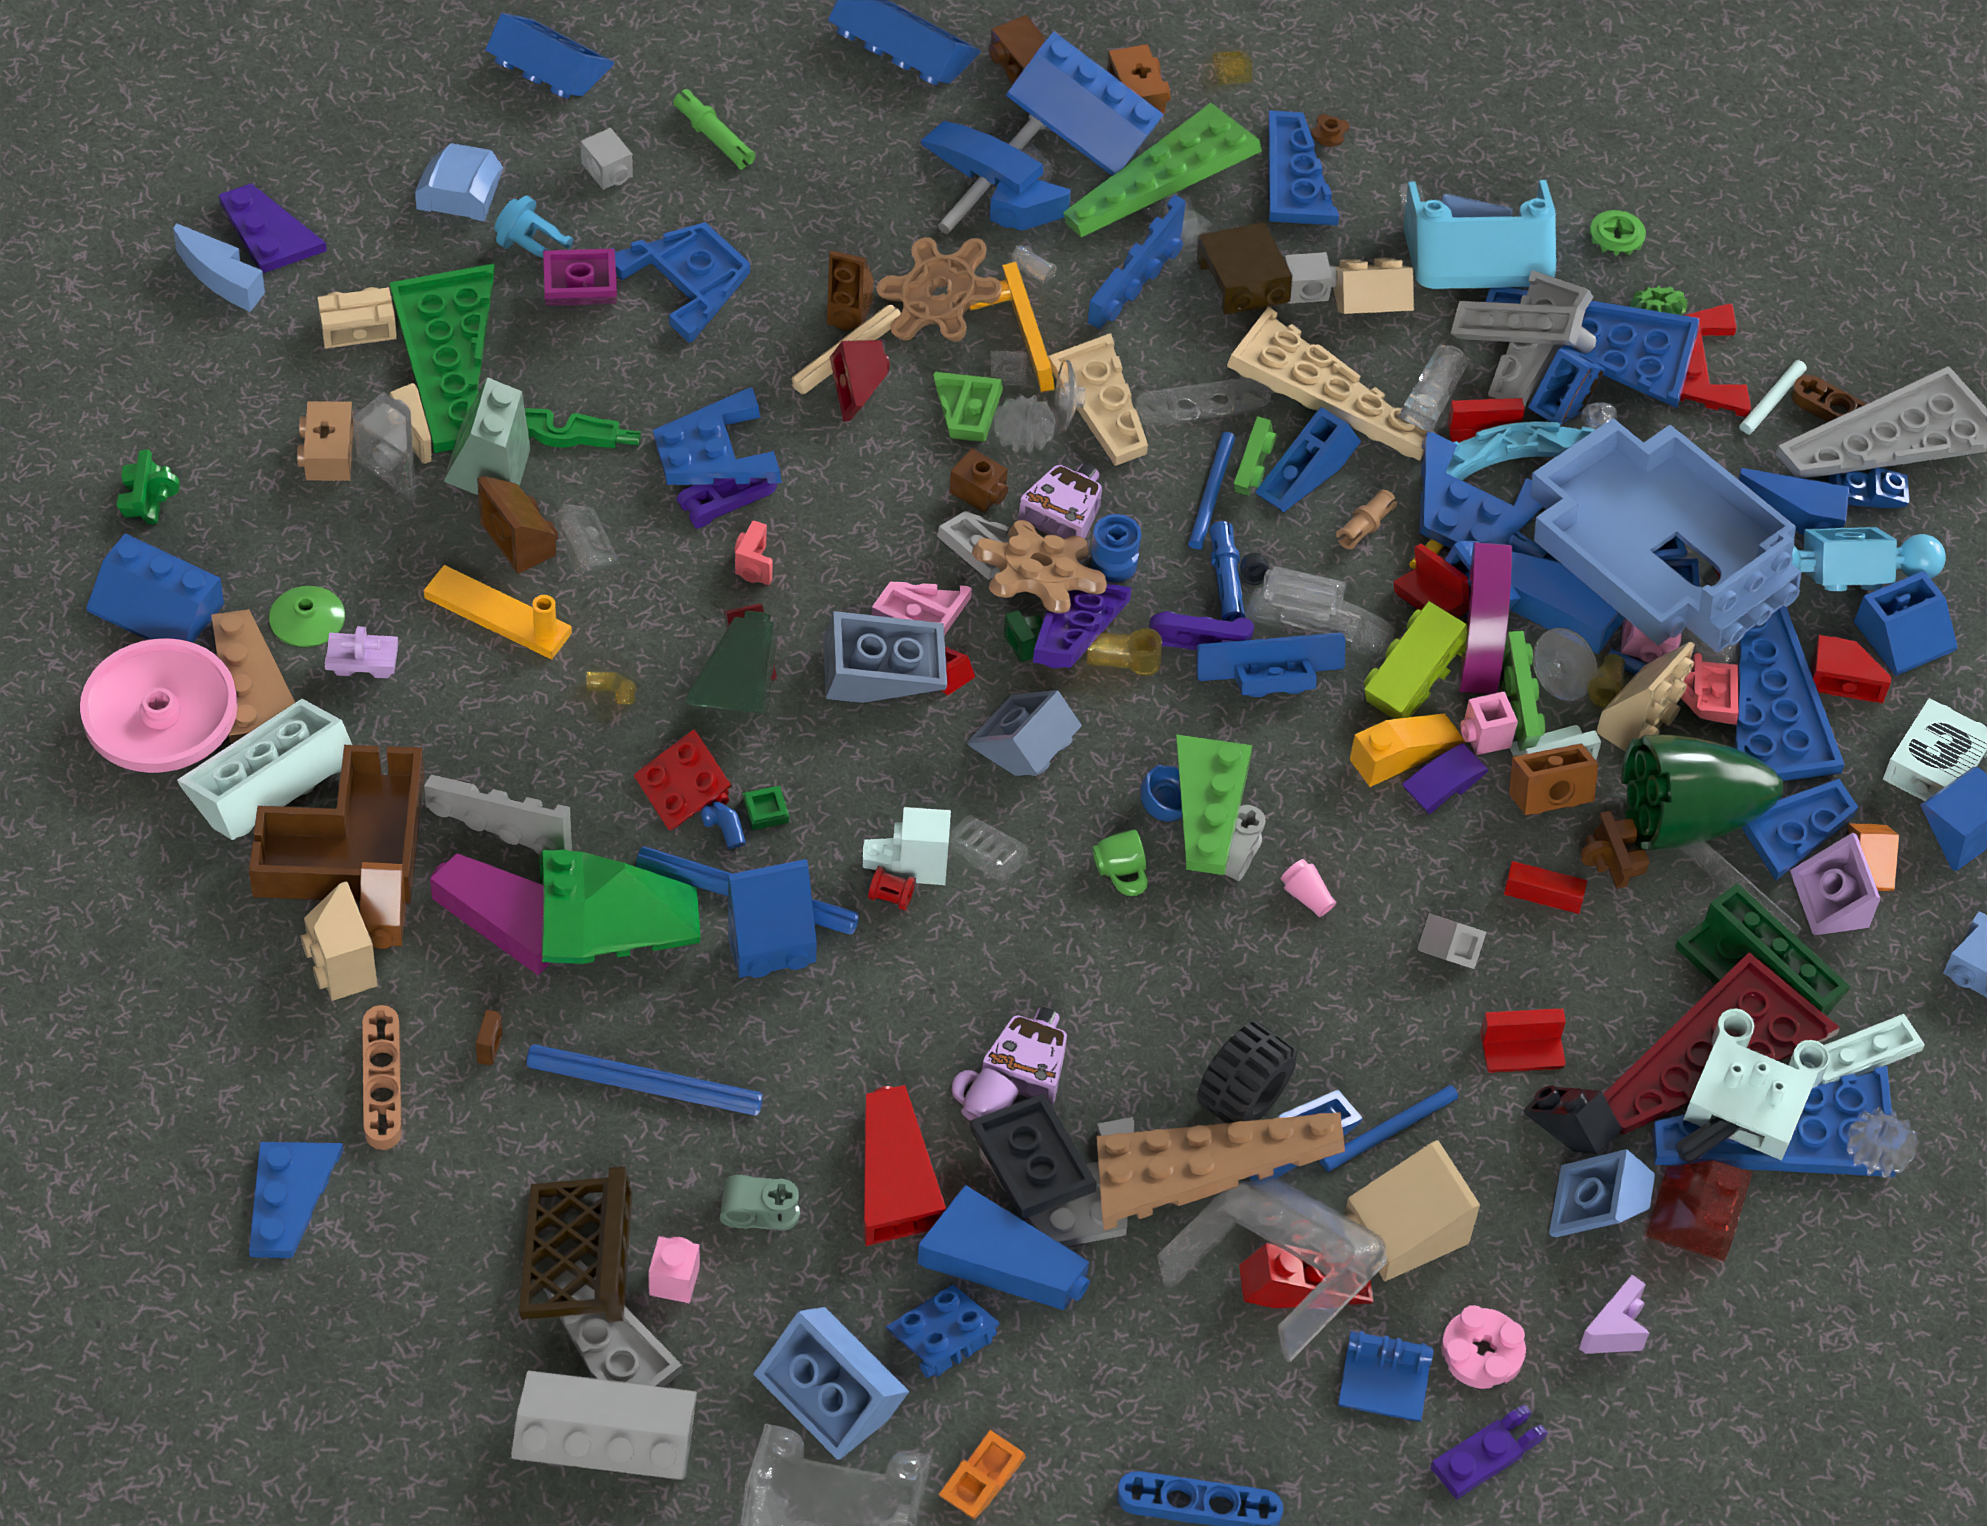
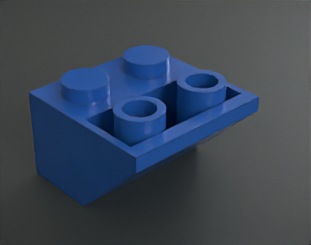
M1925 571L1863 596L1854 624L1895 676L1956 651L1958 646L1946 598Z

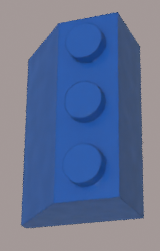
M506 13L500 14L485 51L496 56L495 62L511 70L515 66L524 71L522 74L524 78L537 84H541L544 81L552 85L550 88L551 92L566 99H569L570 94L583 96L614 64V61L533 19Z
M125 533L103 559L86 609L87 612L146 640L178 639L194 643L212 620L211 615L217 614L222 608L224 598L220 577Z

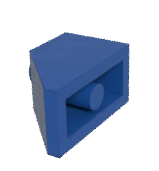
M1037 179L1019 194L1000 181L991 197L989 221L996 222L1005 228L1012 227L1023 231L1064 218L1063 212L1070 206L1071 190Z

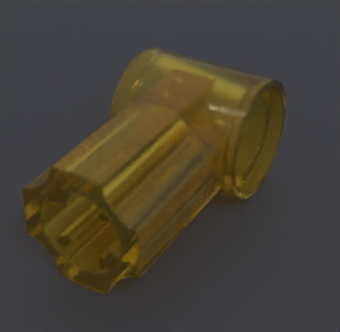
M1149 628L1138 629L1131 635L1101 633L1088 648L1087 665L1130 668L1137 675H1154L1160 670L1162 665L1161 636L1158 632Z

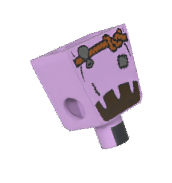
M1088 463L1081 464L1076 472L1062 465H1056L1021 497L1019 520L1028 521L1035 528L1049 535H1057L1063 539H1067L1069 536H1080L1085 539L1101 503L1102 486L1096 482L1099 478L1098 470Z
M1041 1007L1038 1008L1033 1020L1019 1015L1014 1016L985 1056L982 1069L988 1068L1005 1076L1016 1086L1019 1094L1032 1098L1044 1093L1051 1106H1053L1067 1041V1033L1056 1028L1060 1019L1059 1015L1052 1009Z

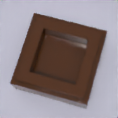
M486 1009L476 1040L477 1063L490 1066L494 1064L503 1036L502 1015H500V1012Z

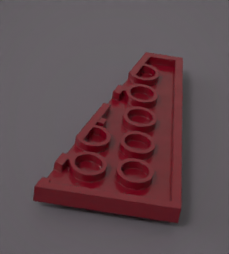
M1748 953L1603 1095L1622 1128L1619 1132L1621 1135L1688 1105L1713 1049L1712 1037L1719 1017L1729 1009L1743 1010L1753 1019L1754 1030L1747 1049L1779 1062L1791 1057L1799 1043L1805 1040H1814L1821 1043L1838 1035L1840 1027L1751 953ZM1725 1030L1730 1036L1741 1037L1735 1031Z

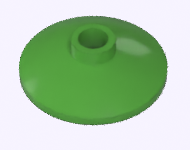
M301 586L286 591L275 600L269 613V623L274 634L283 642L297 647H314L328 642L329 633H339L345 621V610L340 599L331 591L317 586ZM304 608H311V609L308 610V611H303V610H302V609H304Z

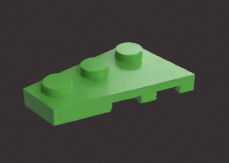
M1524 631L1508 632L1506 636L1502 669H1504L1502 690L1506 696H1512L1513 699L1510 705L1518 721L1515 737L1519 751L1535 747L1541 736H1544L1545 720L1543 714L1537 712L1536 701L1539 699V686L1537 679L1531 677L1530 666L1533 663L1531 644H1526Z

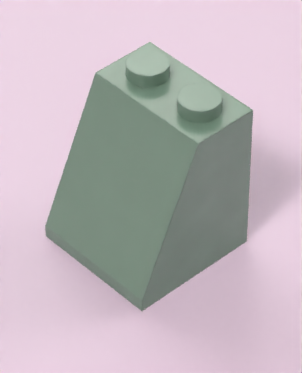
M487 377L460 425L443 482L478 495L477 479L482 476L516 483L520 486L531 449L522 391Z

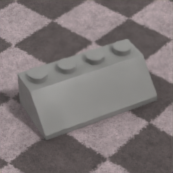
M527 1371L516 1417L511 1458L682 1480L687 1474L697 1391Z

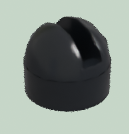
M1255 552L1245 555L1240 563L1242 580L1249 585H1260L1267 581L1270 576V568L1266 558L1260 553Z

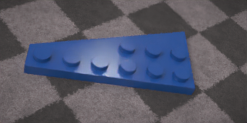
M1509 287L1490 288L1486 302L1520 304L1522 296H1527L1528 290ZM1591 301L1584 311L1581 326L1595 336L1596 345L1591 352L1582 354L1604 367L1605 372L1603 375L1678 408L1699 330L1700 318ZM1563 345L1561 348L1578 351L1571 345Z
M1782 606L1772 613L1771 617L1763 625L1754 626L1739 641L1738 719L1735 732V749L1757 758L1774 769L1782 781L1841 774L1845 764L1787 607Z

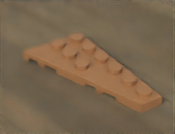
M1340 1112L1319 1113L1306 1116L1278 1117L1275 1119L1238 1121L1234 1123L1197 1125L1184 1128L1156 1129L1153 1131L1097 1136L1103 1229L1105 1231L1117 1227V1220L1136 1214L1138 1219L1153 1215V1208L1168 1203L1181 1206L1238 1187V1180L1256 1174L1259 1179L1274 1175V1168L1289 1163L1302 1166L1345 1152Z

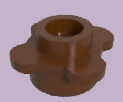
M1322 114L1317 117L1318 124L1316 128L1312 129L1311 136L1324 146L1334 147L1344 142V132L1349 130L1350 125L1346 120H1339L1336 117Z

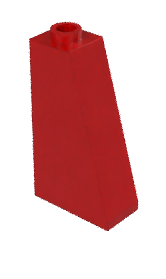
M905 1085L897 1087L884 1086L872 1093L866 1094L863 1230L865 1246L928 1232L946 1210Z

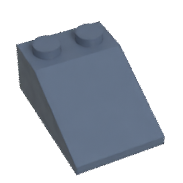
M833 611L823 637L826 699L865 703L946 689L944 623Z

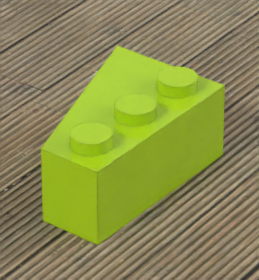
M1428 601L1422 611L1417 609L1412 614L1406 628L1408 630L1401 640L1396 638L1390 644L1385 654L1387 659L1379 669L1374 668L1371 670L1363 685L1365 687L1366 702L1393 719L1411 717L1431 695L1429 690L1438 677L1444 680L1451 670L1446 668L1450 661L1457 654L1461 657L1462 654H1465L1466 624Z

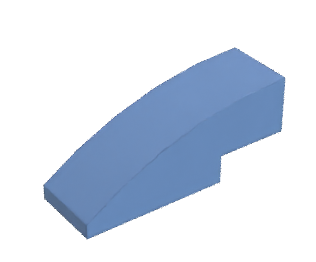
M176 224L173 227L176 251L185 265L213 292L251 312L265 293L262 270L240 262L238 248Z

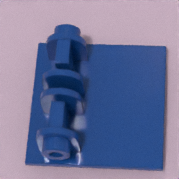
M951 1285L918 1307L905 1313L902 1317L887 1325L886 1328L923 1360L919 1366L922 1373L929 1378L932 1375L939 1377L944 1371L952 1367L951 1359L955 1364L961 1363L960 1351L966 1358L972 1356V1353L985 1345L991 1344L992 1337L997 1335L995 1328L1000 1324L999 1321L956 1286Z
M1350 1331L1338 1406L1421 1422L1429 1367L1431 1366L1434 1351L1433 1347L1426 1346V1343L1420 1345L1401 1341V1338H1397V1340L1389 1339V1336L1386 1335L1379 1337L1364 1334V1331Z

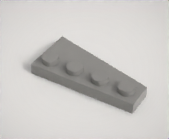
M1532 270L1528 279L1530 287L1527 296H1522L1520 304L1579 307L1585 311L1593 299V295L1589 289ZM1510 342L1506 355L1501 356L1488 397L1490 399L1523 398L1525 407L1546 374L1558 349H1561L1563 345Z

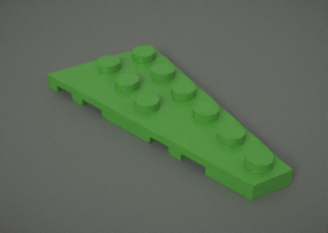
M1210 103L1064 211L1065 222L1080 237L1088 235L1261 152L1260 141L1214 104Z

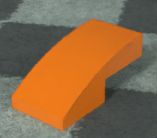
M990 1430L969 1460L962 1461L939 1493V1496L975 1520L1026 1458L1025 1453Z

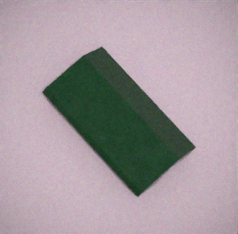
M1738 883L1712 901L1705 920L1678 939L1675 946L1681 954L1715 985L1748 953H1751L1826 1016L1850 989V985Z

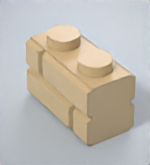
M369 287L359 292H332L327 296L317 297L325 348L397 339L395 316L389 288L378 289L376 287Z

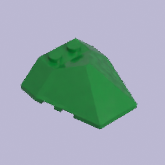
M542 850L538 860L539 884H542L543 887L542 962L584 964L594 962L595 955L616 952L617 957H624L630 955V949L651 946L653 951L700 943L697 887L623 862L585 852Z

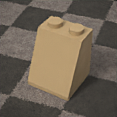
M1437 1140L1348 1197L1343 1224L1351 1238L1357 1237L1363 1246L1364 1258L1372 1271L1378 1270L1383 1280L1387 1281L1468 1245L1480 1204Z

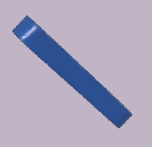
M1132 1471L1120 1479L1117 1490V1501L1126 1512L1211 1526H1278L1283 1514V1503L1280 1497L1272 1491L1183 1477ZM1133 1485L1141 1486L1143 1494L1140 1500L1132 1499V1493L1129 1491L1132 1490ZM1156 1487L1162 1488L1159 1504H1154ZM1173 1491H1182L1189 1496L1191 1502L1184 1508H1176L1169 1504L1167 1495ZM1215 1497H1224L1231 1502L1233 1509L1227 1514H1218L1210 1508L1209 1502ZM1241 1500H1246L1244 1517L1238 1516ZM1260 1504L1268 1505L1270 1513L1267 1519L1259 1517V1511L1257 1510Z

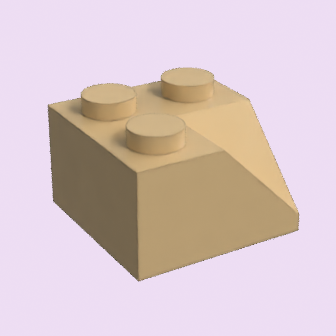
M348 882L339 884L304 917L306 934L300 935L307 958L312 957L315 963L313 972L319 989L327 988L332 1001L377 987L373 944Z

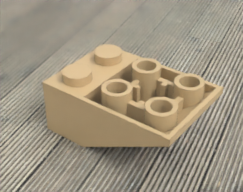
M1688 642L1644 665L1602 711L1596 733L1626 752L1632 739H1640L1644 735H1658L1659 727L1663 723L1669 726L1679 713L1680 706L1677 705V702L1687 688L1684 679L1688 676L1694 665V662L1690 659L1695 644Z

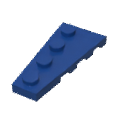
M1269 111V222L1338 225L1339 213L1337 208L1333 206L1331 200L1332 193L1322 175L1323 168L1320 159H1317L1315 155L1314 142L1304 113Z

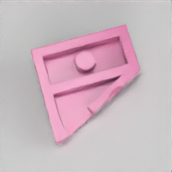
M889 582L872 606L871 615L944 623L945 636L970 600L972 588L960 586V591L937 590V584L922 583L920 585H911L908 582Z

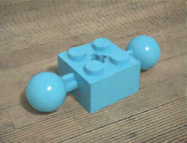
M1877 527L1804 529V550L1798 551L1794 546L1792 552V564L1801 572L1814 579L1815 583L1825 586L1824 589L1828 591L1847 590V585H1861V589L1879 590L1883 588V584H1893L1896 582V569H1901L1907 577L1925 571L1930 579H1933L1942 571L1946 561L1943 545L1933 536L1917 534L1905 540L1901 547H1897V539Z

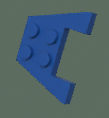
M706 222L664 233L663 239L646 243L644 240L630 243L631 248L615 252L616 275L621 280L651 263L692 300L669 315V325L688 343L695 340L750 274V262Z
M747 388L653 430L655 445L667 485L714 484V478H734L736 484H750V478H767L768 484L782 482L774 451L736 459L725 425L760 418L759 406L753 388Z
M1428 430L1422 441L1424 461L1421 464L1423 491L1420 494V534L1450 549L1459 541H1479L1480 543L1506 545L1515 531H1520L1544 508L1531 497L1532 480L1527 478L1521 485L1514 504L1511 505L1446 473L1458 444Z

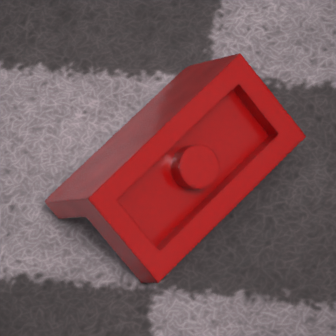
M1523 398L1451 401L1447 420L1450 440L1461 443L1475 437L1476 432L1501 425L1522 423L1525 410Z
M1420 543L1415 546L1416 568L1393 581L1396 594L1421 611L1430 601L1456 618L1467 613L1470 603L1466 575Z
M1564 1009L1485 1012L1480 1035L1487 1071L1510 1072L1563 1069L1566 1064L1561 1041L1566 1024Z

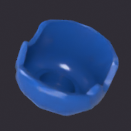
M1157 765L1145 775L1140 785V801L1148 814L1159 821L1173 822L1183 818L1179 770L1176 766Z

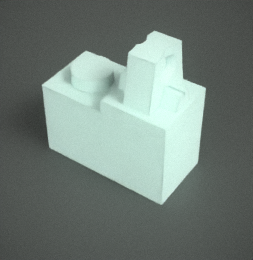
M904 807L903 823L895 822L894 838L864 841L863 868L876 870L880 866L885 868V872L905 879H908L909 876L915 877L916 883L945 885L951 810Z

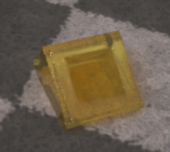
M1244 50L1212 53L1220 85L1252 82V59Z

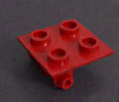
M695 729L634 774L635 779L669 831L677 828L707 804L712 805L713 802H720L727 805L729 802L728 788L732 785Z

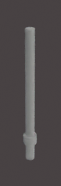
M1030 114L1029 121L1012 139L1009 145L1021 151L1040 129H1045L1047 126ZM980 176L938 224L940 231L949 234L992 184Z

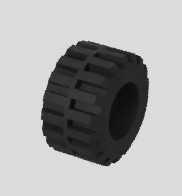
M1253 1021L1234 1033L1212 1059L1201 1079L1197 1093V1102L1225 1123L1260 1120L1277 1101L1290 1081L1296 1066L1298 1052L1261 1023Z

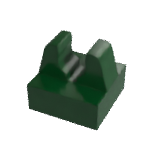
M1016 610L1005 615L1004 637L1022 663L1032 659L1034 656V648L1043 620L1040 615L1023 618L1020 611Z

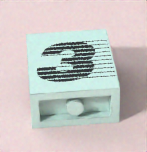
M1929 698L1891 757L1883 780L1926 801L1972 767H1977L1983 757H1987V727Z

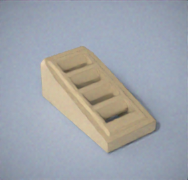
M412 383L391 391L389 395L391 418L410 446L414 448V452L420 461L425 464L431 462V437L418 389Z

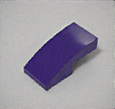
M1462 743L1428 763L1405 781L1402 786L1430 814L1455 792L1459 795L1464 793L1488 772V768Z

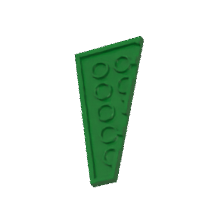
M494 264L389 282L390 294L416 388L418 389L434 453L453 450L460 425L478 395L495 276Z

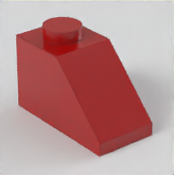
M1819 635L1811 660V675L1818 693L1884 703L1891 684V676L1856 641Z

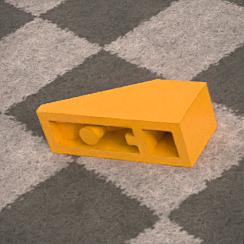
M1445 713L1391 719L1354 735L1350 761L1369 787H1372L1433 759L1462 743L1465 744V740Z

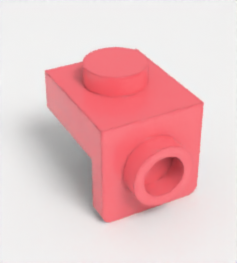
M754 520L747 532H741L737 538L734 548L735 574L740 575L751 583L760 582L770 585L773 561L771 558L762 555L766 548L767 525Z

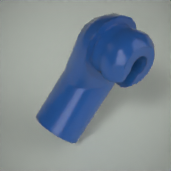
M713 802L712 806H705L701 809L700 814L703 825L711 827L717 824L718 827L722 828L728 849L741 847L746 844L740 820L735 810L720 802Z

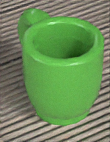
M1135 829L1102 839L1097 845L1092 846L1094 860L1100 876L1106 875L1110 877L1116 889L1122 894L1137 896L1145 891L1148 884L1144 872L1146 870V859L1139 834ZM1138 873V878L1132 882H1123L1117 878Z

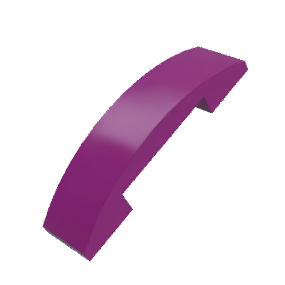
M1473 542L1470 570L1472 585L1465 654H1462L1459 692L1497 693L1503 664L1509 615L1512 569L1511 545Z

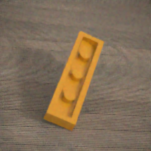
M1017 263L1003 265L1005 279L999 281L1001 284L1000 298L994 303L974 304L969 307L970 311L1011 300L1040 391L1055 390L1052 368Z
M443 565L424 589L425 599L551 660L572 634V626L556 619L555 600L549 595L537 596L533 600V607L446 565Z

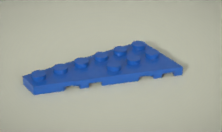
M1887 1065L1874 1068L1872 1073L1855 1076L1854 1073L1841 1076L1839 1081L1818 1085L1811 1089L1782 1160L1727 1138L1693 1162L1687 1163L1680 1159L1675 1145L1701 1126L1684 1120V1114L1655 1121L1652 1128L1654 1165L1895 1177L1898 1170Z

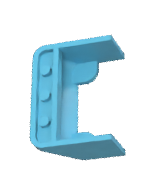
M1539 180L1537 198L1521 205L1520 217L1457 218L1452 217L1451 210L1441 201L1429 200L1420 202L1416 182H1408L1403 228L1417 282L1424 287L1432 289L1530 287L1528 279L1532 270L1555 278V208L1547 181Z

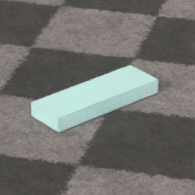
M1905 1014L1899 1015L1824 1045L1829 1052L1830 1059L1819 1085L1839 1081L1841 1076L1853 1073L1855 1076H1860L1874 1070V1068L1885 1066L1920 1052L1925 1044ZM1802 1061L1807 1068H1816L1812 1063Z

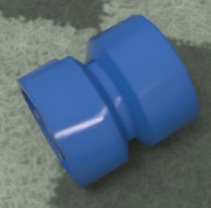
M1113 514L1101 518L1095 524L1090 565L1091 569L1101 571L1105 575L1106 581L1122 582L1131 578L1136 572L1141 530L1135 520L1125 515Z

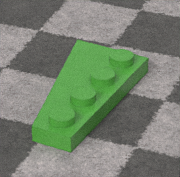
M1176 735L1186 870L1225 875L1251 761L1252 745Z

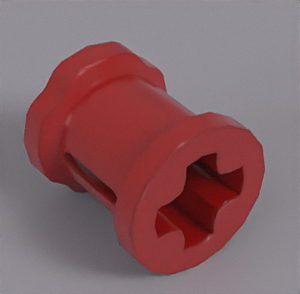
M878 866L872 878L868 899L875 901L879 898L898 904L899 909L906 911L914 893L916 878L909 876L908 879L892 875L886 873L885 868Z

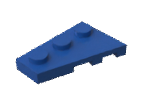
M1837 779L1778 800L1775 806L1756 820L1743 826L1742 830L1775 881H1777L1854 818L1859 807L1841 780Z
M260 1142L249 1247L250 1257H293L312 1218V1212L321 1193H324L329 1182V1176L344 1151L343 1143Z

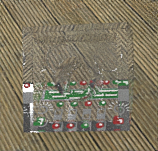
M382 392L353 416L357 463L410 500H413L416 497V475L411 411L403 401L395 400L385 392Z

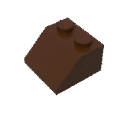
M487 476L477 479L480 524L517 574L556 556L557 530L550 520L545 521L541 516L539 507L531 495L526 496L516 483Z

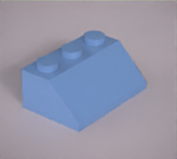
M825 1307L798 1311L753 1374L837 1460L843 1458L885 1424L909 1393Z

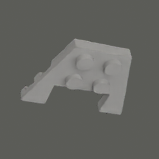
M1133 1117L1098 1123L1097 1125L1098 1136L1134 1132ZM980 1148L979 1154L982 1161L985 1163V1165L988 1164L990 1169L993 1171L991 1165L989 1164L987 1158L985 1157L983 1151ZM1099 1162L1086 1164L1097 1182L1096 1192L1024 1220L1065 1247L1126 1235L1128 1217L1117 1220V1227L1105 1231L1103 1229ZM997 1178V1182L1000 1184V1186H1001L1002 1189L1004 1190V1188H1003V1186L1001 1185L999 1179Z

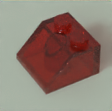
M1715 1160L1667 1167L1646 1237L1725 1262L1734 1239L1752 1172Z

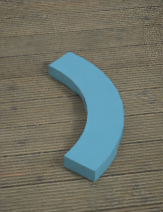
M1522 422L1476 432L1475 437L1461 443L1454 442L1458 445L1446 473L1463 480L1482 468L1506 460L1523 457H1556L1595 429L1582 427V430L1560 427L1558 422Z

